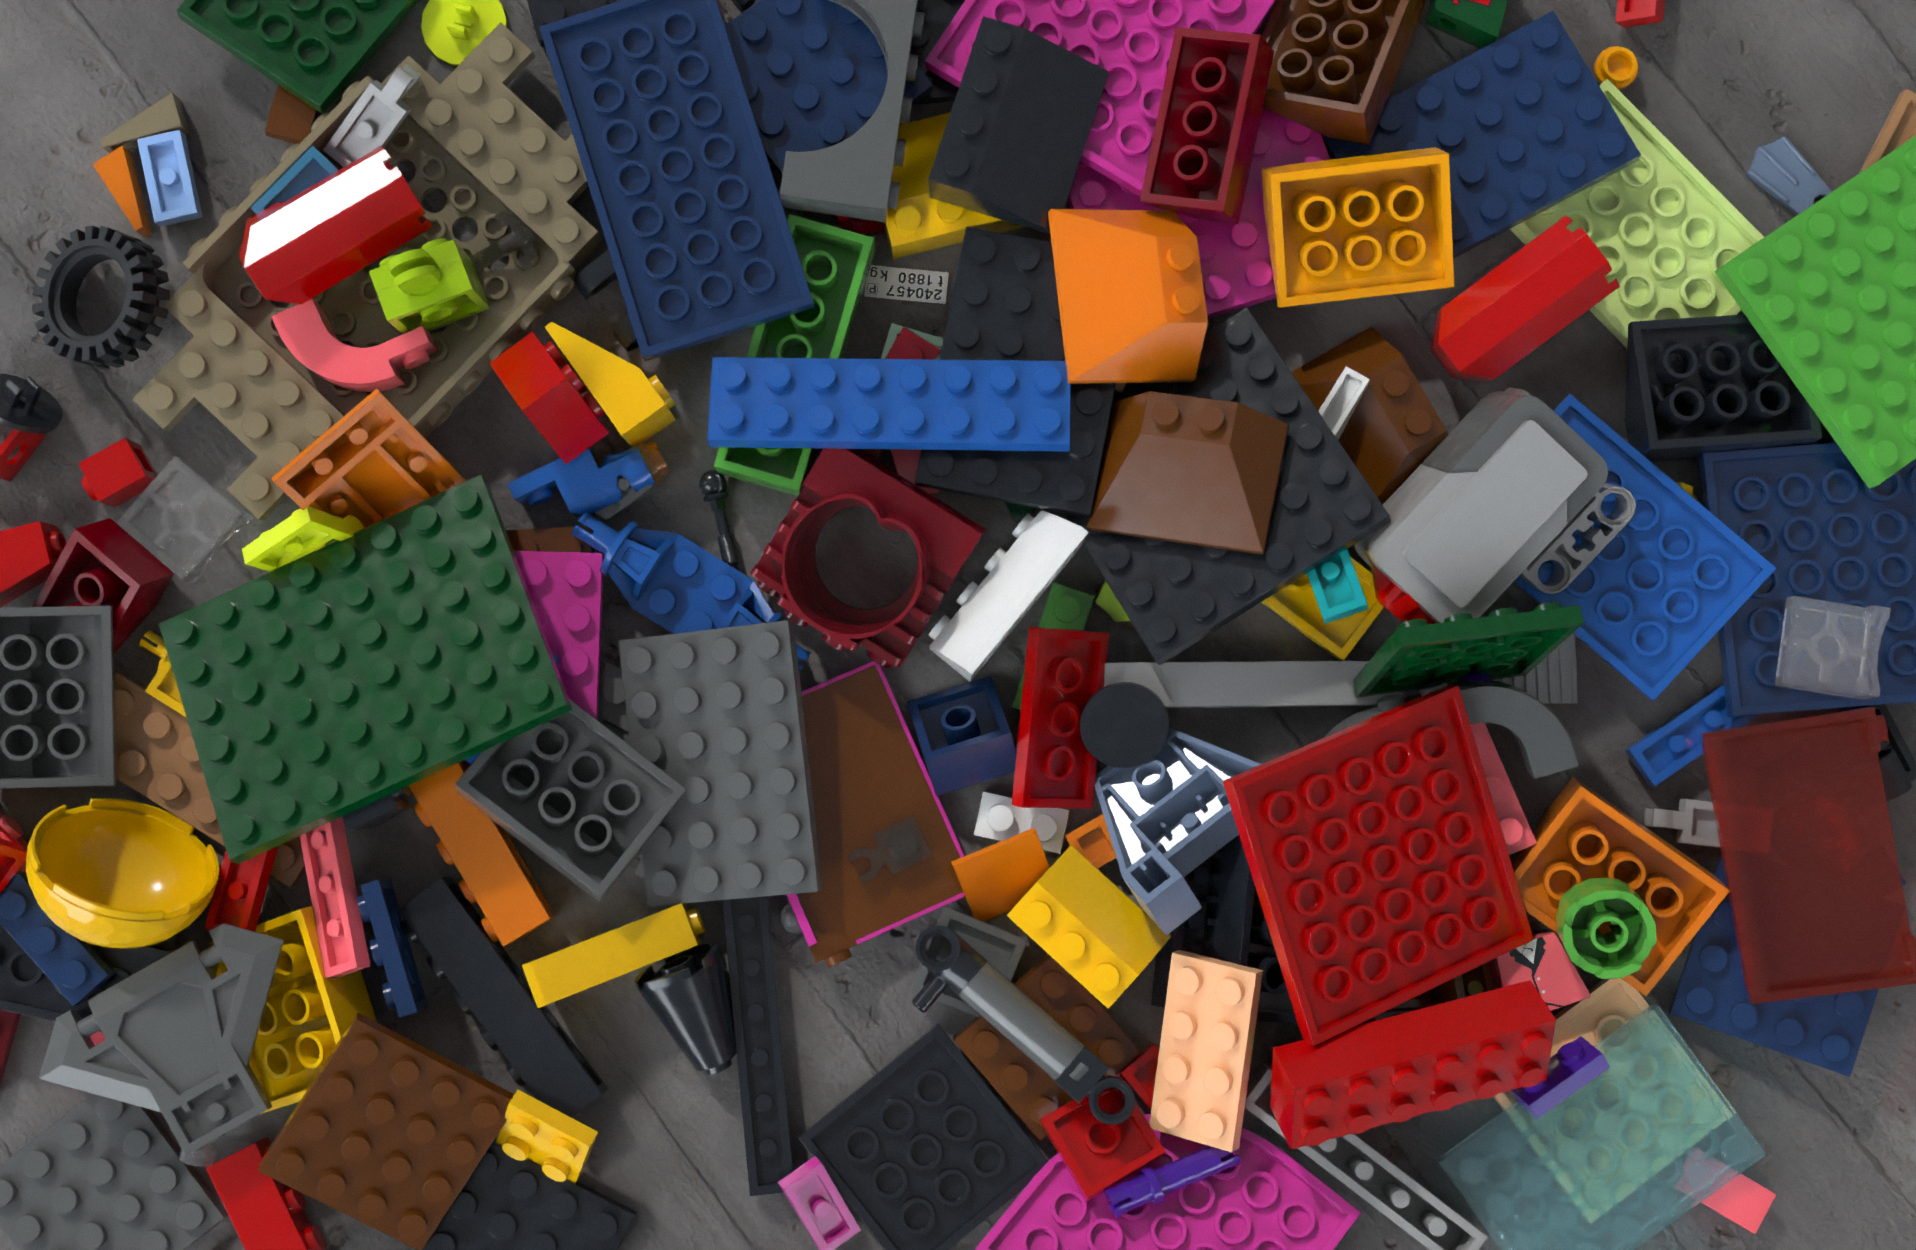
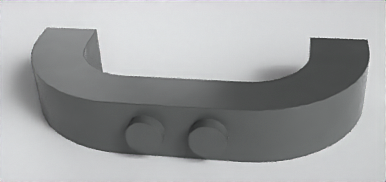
M1441 680L1428 683L1420 687L1421 693L1406 698L1401 693L1380 698L1377 700L1378 706L1346 718L1325 737L1447 686V682ZM1464 680L1449 684L1459 686L1470 725L1482 722L1495 723L1508 728L1517 741L1525 770L1534 779L1579 766L1570 737L1561 722L1547 707L1527 692L1513 685L1494 680Z

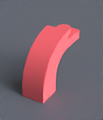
M314 299L271 316L283 343L298 361L327 382L348 390L373 392L375 389H378L379 391H385L405 385L399 368L403 366L405 369L419 367L429 361L428 355L439 351L432 335L423 326L373 347L358 348L346 345L337 338L324 308Z

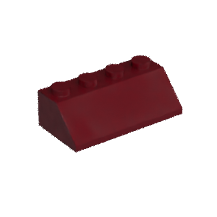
M1176 27L1140 202L1195 219L1239 224L1275 52L1261 35Z

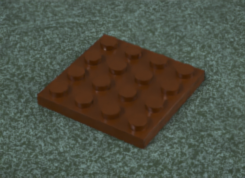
M357 1012L259 1164L258 1171L406 1245L422 1250L507 1121L505 1113L514 1094Z

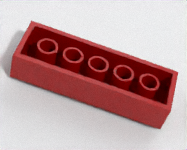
M1531 980L1354 1026L1315 1046L1309 1045L1305 1040L1274 1047L1270 1108L1292 1150L1307 1145L1316 1146L1326 1140L1351 1133L1360 1134L1370 1128L1384 1124L1404 1122L1414 1116L1432 1111L1448 1110L1455 1105L1476 1099H1489L1498 1093L1520 1087L1529 1088L1547 1079L1556 1019Z

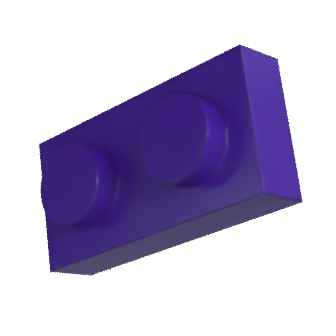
M1580 1036L1573 1042L1563 1045L1550 1058L1546 1081L1539 1082L1537 1085L1529 1088L1520 1087L1510 1091L1516 1101L1538 1119L1610 1068V1065L1598 1049Z

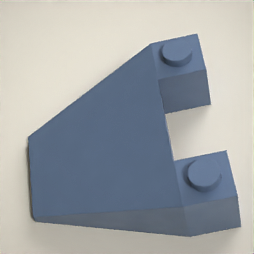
M1169 728L1164 746L1151 760L1130 768H1118L1107 765L1095 775L1094 785L1122 878L1143 910L1165 935H1168L1202 908L1184 877L1239 835L1223 781L1261 765L1172 728Z

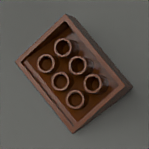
M1277 0L1262 34L1265 41L1275 51L1263 107L1326 137L1370 145L1423 11L1425 0Z

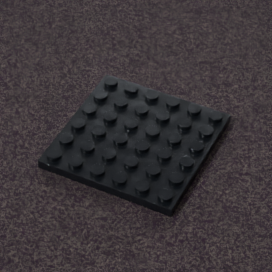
M1247 308L1205 334L1194 381L1126 383L1121 393L1114 391L1112 407L1115 401L1150 391L1238 402L1287 423L1289 430L1264 555L1088 530L1087 523L1089 517L1064 513L1068 521L1082 526L1088 531L1082 544L1158 665H1161L1391 522L1390 515Z

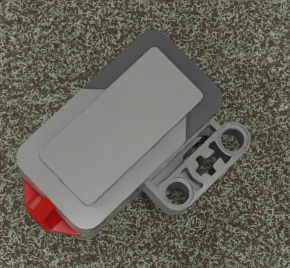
M1508 387L1504 392L1494 391L1488 393L1476 404L1424 460L1423 464H1420L1383 504L1390 515L1391 522L1357 542L1355 549L1358 555L1371 567L1377 601L1401 622L1426 619L1427 624L1443 623L1445 618L1461 613H1470L1474 619L1479 618L1518 576L1528 585L1544 593L1554 594L1564 590L1631 520L1635 514L1636 503L1635 498L1627 489L1605 483L1608 477L1607 463L1549 406L1539 398L1533 397L1526 390ZM1613 493L1616 497V508L1611 514L1604 516L1601 511V503L1604 497ZM1587 517L1590 518L1591 520H1593V521L1599 523V526H1598V527L1592 526V525L1594 524V522H1592V521H1590V520H1587ZM1575 530L1581 531L1579 537L1583 541L1579 546L1574 545L1576 540L1572 534ZM1551 560L1554 564V573L1547 581L1540 582L1538 569L1542 563Z

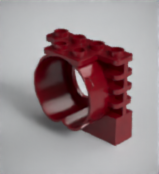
M823 448L804 480L802 490L792 502L790 510L784 520L780 522L775 535L765 547L762 557L750 574L758 580L756 583L757 587L765 593L776 598L780 594L782 595L777 604L786 609L784 615L789 620H793L794 623L802 627H807L810 624L824 633L822 639L833 648L840 651H845L848 648L854 651L861 645L869 650L868 657L885 668H890L891 665L899 668L907 659L913 646L920 638L926 625L933 617L939 604L946 596L952 583L962 571L987 529L860 449ZM864 506L869 508L883 528L905 531L913 538L916 544L918 563L915 577L908 590L898 600L889 605L874 609H863L845 604L829 592L819 576L815 558L819 535L826 523L834 515L849 507Z

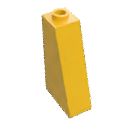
M680 903L523 964L522 968L537 1008H540L702 943L699 934L705 933V927L696 907L690 909L688 903Z

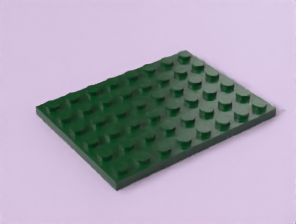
M482 475L476 476L355 532L351 538L336 541L159 623L229 860L240 864L573 710L490 486Z

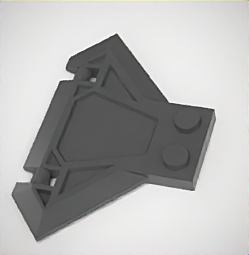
M223 923L209 931L214 945L206 950L201 951L195 941H191L87 1000L92 1014L86 1018L79 1020L73 1010L62 1014L56 1018L39 1079L161 1112L185 1156L268 1110L272 1105L251 1069L249 1061L284 943L283 939ZM224 961L228 971L216 977L211 967ZM101 1030L106 1040L95 1046L90 1036Z

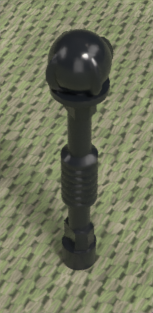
M710 470L705 472L699 481L700 490L705 495L703 501L710 502L711 511H714L719 531L717 541L722 561L739 571L738 564L740 559L734 534L730 533L725 513L726 504L724 498L729 496V493L726 492L727 482L724 475L716 470Z

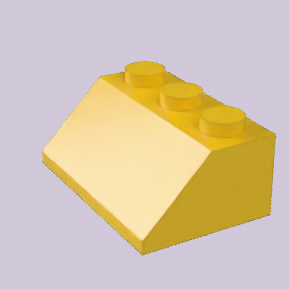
M1072 845L1007 914L1019 928L1108 1009L1171 938L1170 934L1165 935L1141 907Z

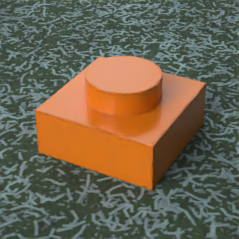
M1103 814L1064 835L1069 846L1075 847L1097 868L1116 858Z

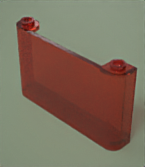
M1875 707L1701 733L1702 750L1726 884L1730 890L1728 895L1747 996L1751 1004L1916 984V939L1910 932L1877 753L1881 750V743L1888 742V732L1884 716L1876 715Z

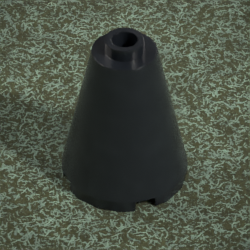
M709 943L697 945L664 958L666 964L657 972H654L652 965L641 971L634 980L638 991L697 1071L706 1070L708 1075L719 1073L732 1065L731 1058L737 1052L722 954L719 946L715 944L710 948Z

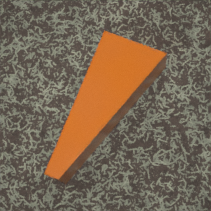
M122 145L92 165L135 231L146 238L152 234L133 155L132 152Z

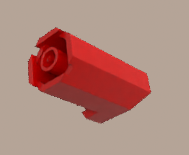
M383 147L376 148L283 203L277 202L247 219L239 258L264 299L302 305L432 228L430 221L423 216L426 213L397 166L393 168L387 160L390 156Z
M1565 216L1436 313L1430 351L1451 378L1489 383L1620 287L1617 279L1608 283L1605 275L1611 272L1612 268L1588 234L1580 227L1573 233L1566 228L1573 222L1569 217Z

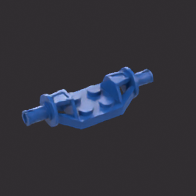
M585 512L578 521L592 529L593 533L578 525H575L571 535L574 538L580 539L595 550L603 553L604 557L600 572L605 577H611L632 609L672 634L763 623L747 610L746 606L750 607L767 623L781 621L783 614L778 611L774 613L754 580L680 534L640 529L639 524L634 521L630 522L618 533L591 516L589 512ZM634 539L637 540V541H639V542H642V543H644V544H646V545H648V546H651V547L655 548L656 550L654 551V550H652V549H650V548H648V547H645V546H643V545H641V544H638V543L634 542ZM796 644L797 658L806 663L811 652ZM798 663L800 673L804 666Z

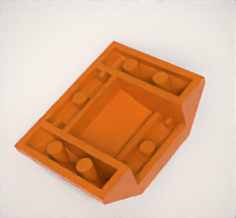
M1050 209L1048 217L1068 384L1194 381L1208 325L1196 235L1175 212Z
M375 389L271 478L302 510L309 506L342 519L348 515H353L362 523L364 528L466 482L457 470L378 389Z

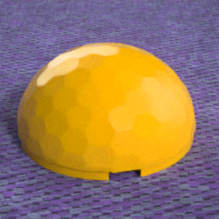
M97 798L90 799L87 806L66 810L67 806H60L49 812L38 822L28 843L26 873L29 886L40 908L58 927L68 934L84 942L102 947L138 948L171 938L187 928L204 911L213 897L218 882L219 862L215 850L211 844L206 847L197 836L192 834L193 826L168 811L136 801Z

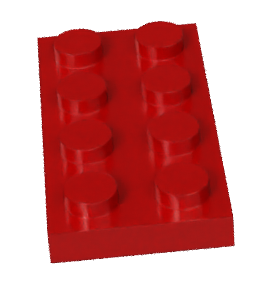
M1028 627L1012 805L1022 808H1092L1097 759L1090 754L1083 743L1080 733V717L1088 699L1104 687L1109 633Z

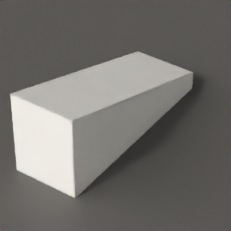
M1347 366L1318 411L1337 440H1339L1370 383V379Z

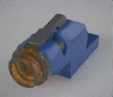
M642 442L628 450L603 456L604 461L601 463L598 462L594 452L588 448L567 465L559 458L507 483L514 500L521 505L529 503L530 507L540 505L553 498L554 494L552 491L559 488L569 511L574 516L581 517L585 512H589L591 516L597 514L605 520H611L634 502H637L654 489V485L663 482L661 477L671 472L656 442L646 446Z

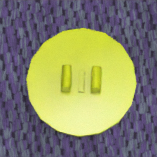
M429 0L422 14L421 30L426 45L438 59L451 66H458L500 23L507 27L508 21L503 5L499 0Z

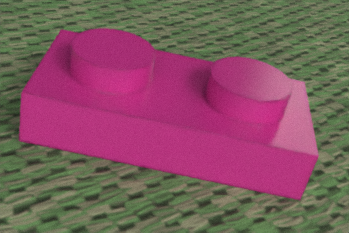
M816 1156L778 1182L818 1250H834L861 1231L829 1174Z

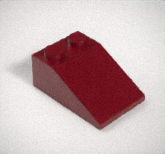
M111 518L74 529L32 607L113 606V652L115 654L156 607L175 573Z

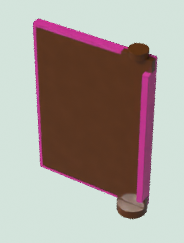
M874 661L801 692L823 890L786 894L815 963L825 960L827 967L851 958L852 955L849 948L965 896L951 863L964 857V854L939 797L935 794L932 781L883 670Z

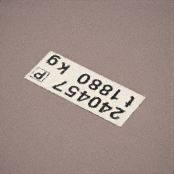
M871 265L865 285L864 297L946 304L949 272Z

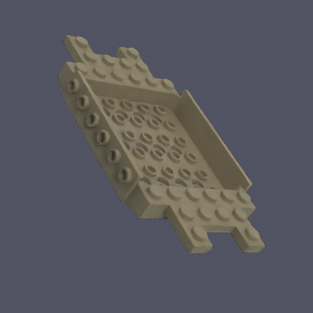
M502 23L441 84L409 55L396 67V69L398 67L403 68L408 63L421 74V77L402 99L412 110L384 149L390 156L387 160L393 168L401 161H409L415 165V177L408 185L426 213L423 216L430 221L432 228L386 254L385 257L419 249L427 242L435 239L445 238L447 241L454 239L472 259L490 309L448 324L447 328L440 333L429 332L439 351L428 355L429 361L419 367L405 369L403 366L399 368L405 385L386 390L382 393L425 438L448 419L452 411L466 396L478 388L483 379L493 369L489 363L537 327L545 314L572 290L575 285L573 280L578 275L576 273L577 269L603 241L599 232L570 206L589 186L573 134L564 141L507 88L535 56ZM396 69L381 83L383 86L387 84ZM366 76L361 82L357 81L351 84L343 93L342 101L330 113H324L316 119L311 127V133L300 144L290 146L283 153L280 159L281 163L269 175H264L254 182L250 188V195L238 207L234 206L228 209L220 218L219 226L207 238L198 240L190 248L188 258L182 265L193 275L163 307L168 309V312L194 336L132 398L162 429L168 432L200 402L251 450L257 458L227 490L261 521H264L288 497L271 478L369 394L367 392L348 390L327 382L298 361L283 343L271 316L298 304L291 303L285 308L274 306L272 300L263 298L247 274L239 258L246 221L256 215L251 209L256 201L312 145L338 170L344 168L324 152L323 149L368 85L373 82L369 76ZM432 190L443 191L447 197L446 206L437 213L428 212L423 206L425 195ZM463 219H472L478 225L476 237L468 242L459 241L454 235L455 225ZM493 248H503L509 254L507 266L500 271H492L485 264L486 254ZM364 269L359 270L312 298L324 308L337 338L342 343H351L358 348L377 346L402 335L400 331L387 321L371 276Z

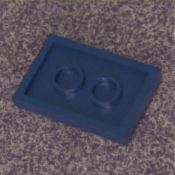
M375 880L360 885L363 895L357 897L358 908L364 923L369 921L372 923L376 939L370 940V948L377 967L384 965L388 983L383 984L382 987L389 1010L397 1009L400 1018L427 1008V1000L410 942L400 925L403 918L397 911L400 908L392 881Z

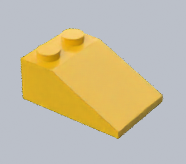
M553 322L545 326L611 422L631 447L641 445L676 420L669 410L676 404L656 375L647 379L639 367Z

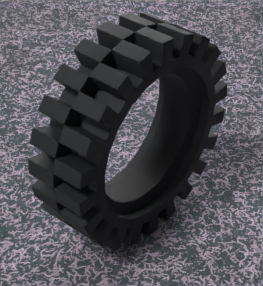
M86 226L85 232L76 229L70 232L72 241L61 238L56 243L61 254L49 251L44 259L52 265L51 269L46 270L39 267L36 276L46 279L44 287L33 286L32 295L42 298L43 302L33 304L32 311L34 315L44 318L35 322V325L39 332L46 333L42 340L47 346L54 347L53 352L59 356L98 368L109 369V366L119 368L125 366L124 360L134 362L140 358L136 348L148 351L153 345L147 339V333L154 336H159L163 328L154 324L156 316L164 319L167 318L169 310L159 307V300H170V290L159 287V285L169 282L168 273L158 269L164 265L162 259L152 254L155 250L140 239L104 226H100V228ZM106 260H115L123 269L126 277L127 293L123 309L111 328L96 336H89L79 325L76 316V301L79 288L85 276L95 265Z

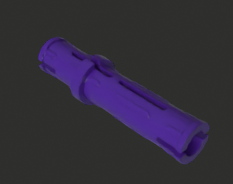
M1207 1146L1154 1170L1150 1167L1140 1170V1176L1115 1187L1105 1189L1106 1199L1111 1200L1108 1202V1205L1113 1215L1117 1218L1121 1214L1151 1201L1155 1205L1161 1203L1167 1194L1234 1165L1241 1164L1240 1156L1238 1154L1234 1155V1152Z

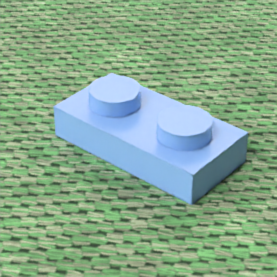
M181 130L137 139L154 223L162 227L202 218L203 215L186 135Z

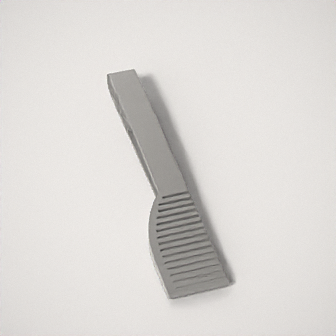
M1572 633L1527 675L1495 679L1494 681L1504 682L1520 688L1542 704H1577L1576 636ZM1369 661L1164 662L1161 665H1158L1157 662L1106 663L1104 674V687L1118 682H1132L1143 685L1156 693L1166 708L1378 706L1377 700L1388 695L1401 693L1406 698L1421 693L1420 690L1356 698L1353 680Z

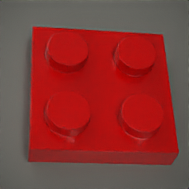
M1114 1087L1105 1088L1098 1097L1099 1106L1106 1112L1118 1111L1124 1103L1122 1091ZM1087 1096L1080 1103L1075 1099L1040 1120L1042 1127L1086 1201L1093 1199L1103 1193L1105 1189L1113 1187L1165 1156L1166 1153L1136 1103L1130 1117L1124 1122L1115 1125L1104 1124L1096 1119L1091 1112Z

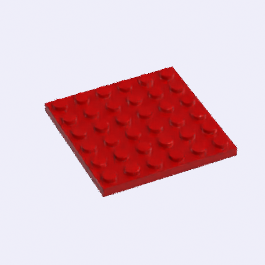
M1447 685L1223 781L1303 1040L1309 1045L1315 1046L1534 940L1459 686Z

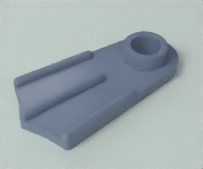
M1782 137L1773 143L1758 147L1755 150L1752 164L1746 173L1749 179L1795 215L1812 206L1815 198L1821 200L1832 192L1787 137Z

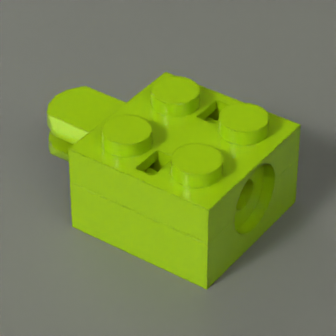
M445 238L432 240L419 249L387 257L379 263L380 267L369 271L387 321L402 334L421 326L429 332L490 309L472 259L454 239L449 241Z

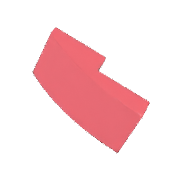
M1694 1146L1691 1147L1671 1184L1672 1187L1713 1209L1716 1213L1753 1234H1756L1776 1197L1775 1193Z

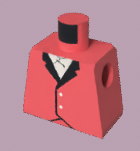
M1542 930L1532 933L1534 940L1490 961L1495 989L1531 980L1550 1011L1590 997L1589 991L1557 935L1552 931Z

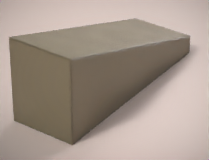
M173 92L100 139L102 148L109 153L122 145L128 150L139 148L137 139L176 130H181L185 135L189 134L190 131L182 101Z

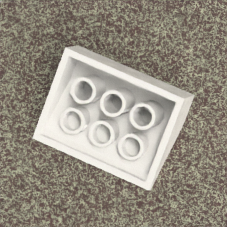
M1041 510L1035 518L1027 514L1012 532V535L1017 540L1006 552L1000 547L984 566L990 572L979 586L972 581L956 601L962 606L952 619L944 615L931 630L928 636L934 641L929 646V649L971 682L1080 549L1088 531L1082 526L1044 510Z

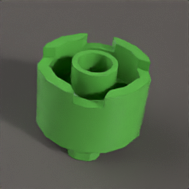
M1608 877L1590 878L1564 892L1559 900V907L1556 913L1557 933L1571 961L1584 971L1595 974L1598 978H1623L1638 971L1643 966L1641 963L1649 956L1652 946L1655 947L1657 942L1656 923L1648 907L1639 894L1619 879ZM1610 921L1613 924L1609 925L1611 931L1601 934L1598 929L1600 924Z

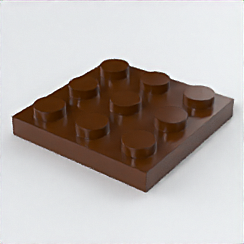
M1049 954L1014 983L1077 1040L1108 1065L1109 1069L1104 1076L1117 1075L1141 1054L1092 994ZM981 1015L975 1017L952 1037L954 1042L1039 1141L1047 1136L1040 1123L1041 1118L1074 1100L1055 1083V1080Z

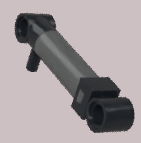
M936 925L928 927L919 935L915 948L917 958L934 975L912 1000V1004L922 1013L927 1012L945 989L949 987L1055 1080V1083L1078 1103L1087 1096L1091 1112L1096 1119L1104 1124L1115 1125L1124 1122L1130 1117L1134 1110L1135 1098L1127 1082L1118 1076H1104L1109 1069L1107 1064L1053 1019L954 930L946 926ZM936 935L947 937L952 946L950 956L941 962L931 959L927 953V943ZM1114 1087L1122 1091L1124 1103L1118 1111L1106 1112L1099 1106L1098 1097L1105 1088Z

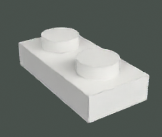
M983 792L974 835L1003 841L1035 827L1043 850L1060 854L1069 810L1061 808H1022L1012 805V798Z

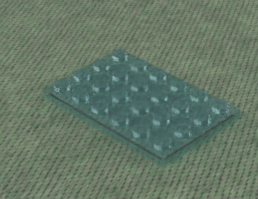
M1652 1004L1594 1047L1604 1055L1610 1068L1544 1115L1536 1119L1526 1110L1522 1103L1517 1101L1436 1159L1500 1250H1635L1767 1155L1659 1005Z

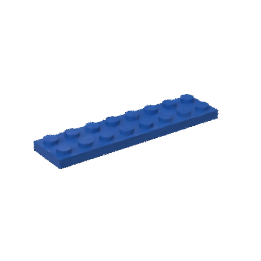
M713 357L707 441L709 447L1070 451L1071 383L1068 384L1065 361Z

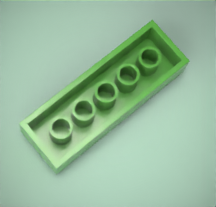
M789 214L787 219L815 307L755 326L746 358L844 359L875 254L874 238ZM719 447L714 467L718 473L724 476L798 496L804 486L803 482L812 468L817 448Z

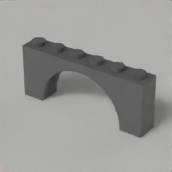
M828 0L855 14L877 39L887 67L888 79L886 88L874 114L861 129L849 138L820 150L806 152L786 151L780 200L783 208L886 222L888 208L897 209L900 183L892 182L894 166L903 167L906 140L898 139L900 123L909 124L912 97L905 96L907 81L915 82L919 55L911 54L913 39L921 40L925 13L917 12L918 0Z

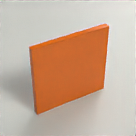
M1035 827L951 862L973 917L983 922L1012 910L1050 868Z

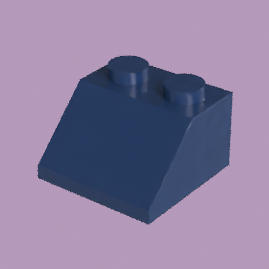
M991 676L907 702L936 796L1015 772L1016 749Z

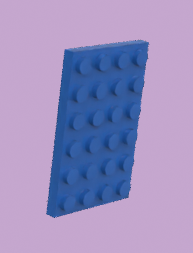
M1569 393L1554 412L1607 463L1608 477L1605 483L1623 487L1631 492L1636 503L1635 514L1568 587L1561 592L1554 594L1544 593L1525 583L1519 576L1513 582L1539 605L1549 602H1561L1562 607L1580 605L1584 623L1573 634L1650 701H1654L1775 571L1776 567ZM1613 493L1604 497L1601 503V511L1604 516L1611 514L1616 508L1617 502ZM1587 517V520H1590V521L1594 522V524H1593L1592 526H1594V527H1598V526H1599V523H1597V522H1595V521H1593V520H1591L1590 518ZM1575 530L1572 534L1576 540L1574 545L1577 546L1583 541L1579 537L1581 532L1579 530ZM1551 560L1545 561L1539 567L1538 578L1540 582L1547 581L1553 575L1554 564Z

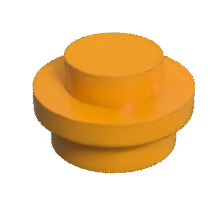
M1613 46L1603 50L1594 63V75L1597 81L1602 84L1608 79L1618 90L1629 86L1638 73V62L1635 55L1629 49L1620 46Z

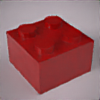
M532 331L489 364L524 414L567 465L609 434L599 420V417L604 415L605 412L590 392L582 396L588 389L575 371L568 364L561 368L567 361L551 341L543 345Z

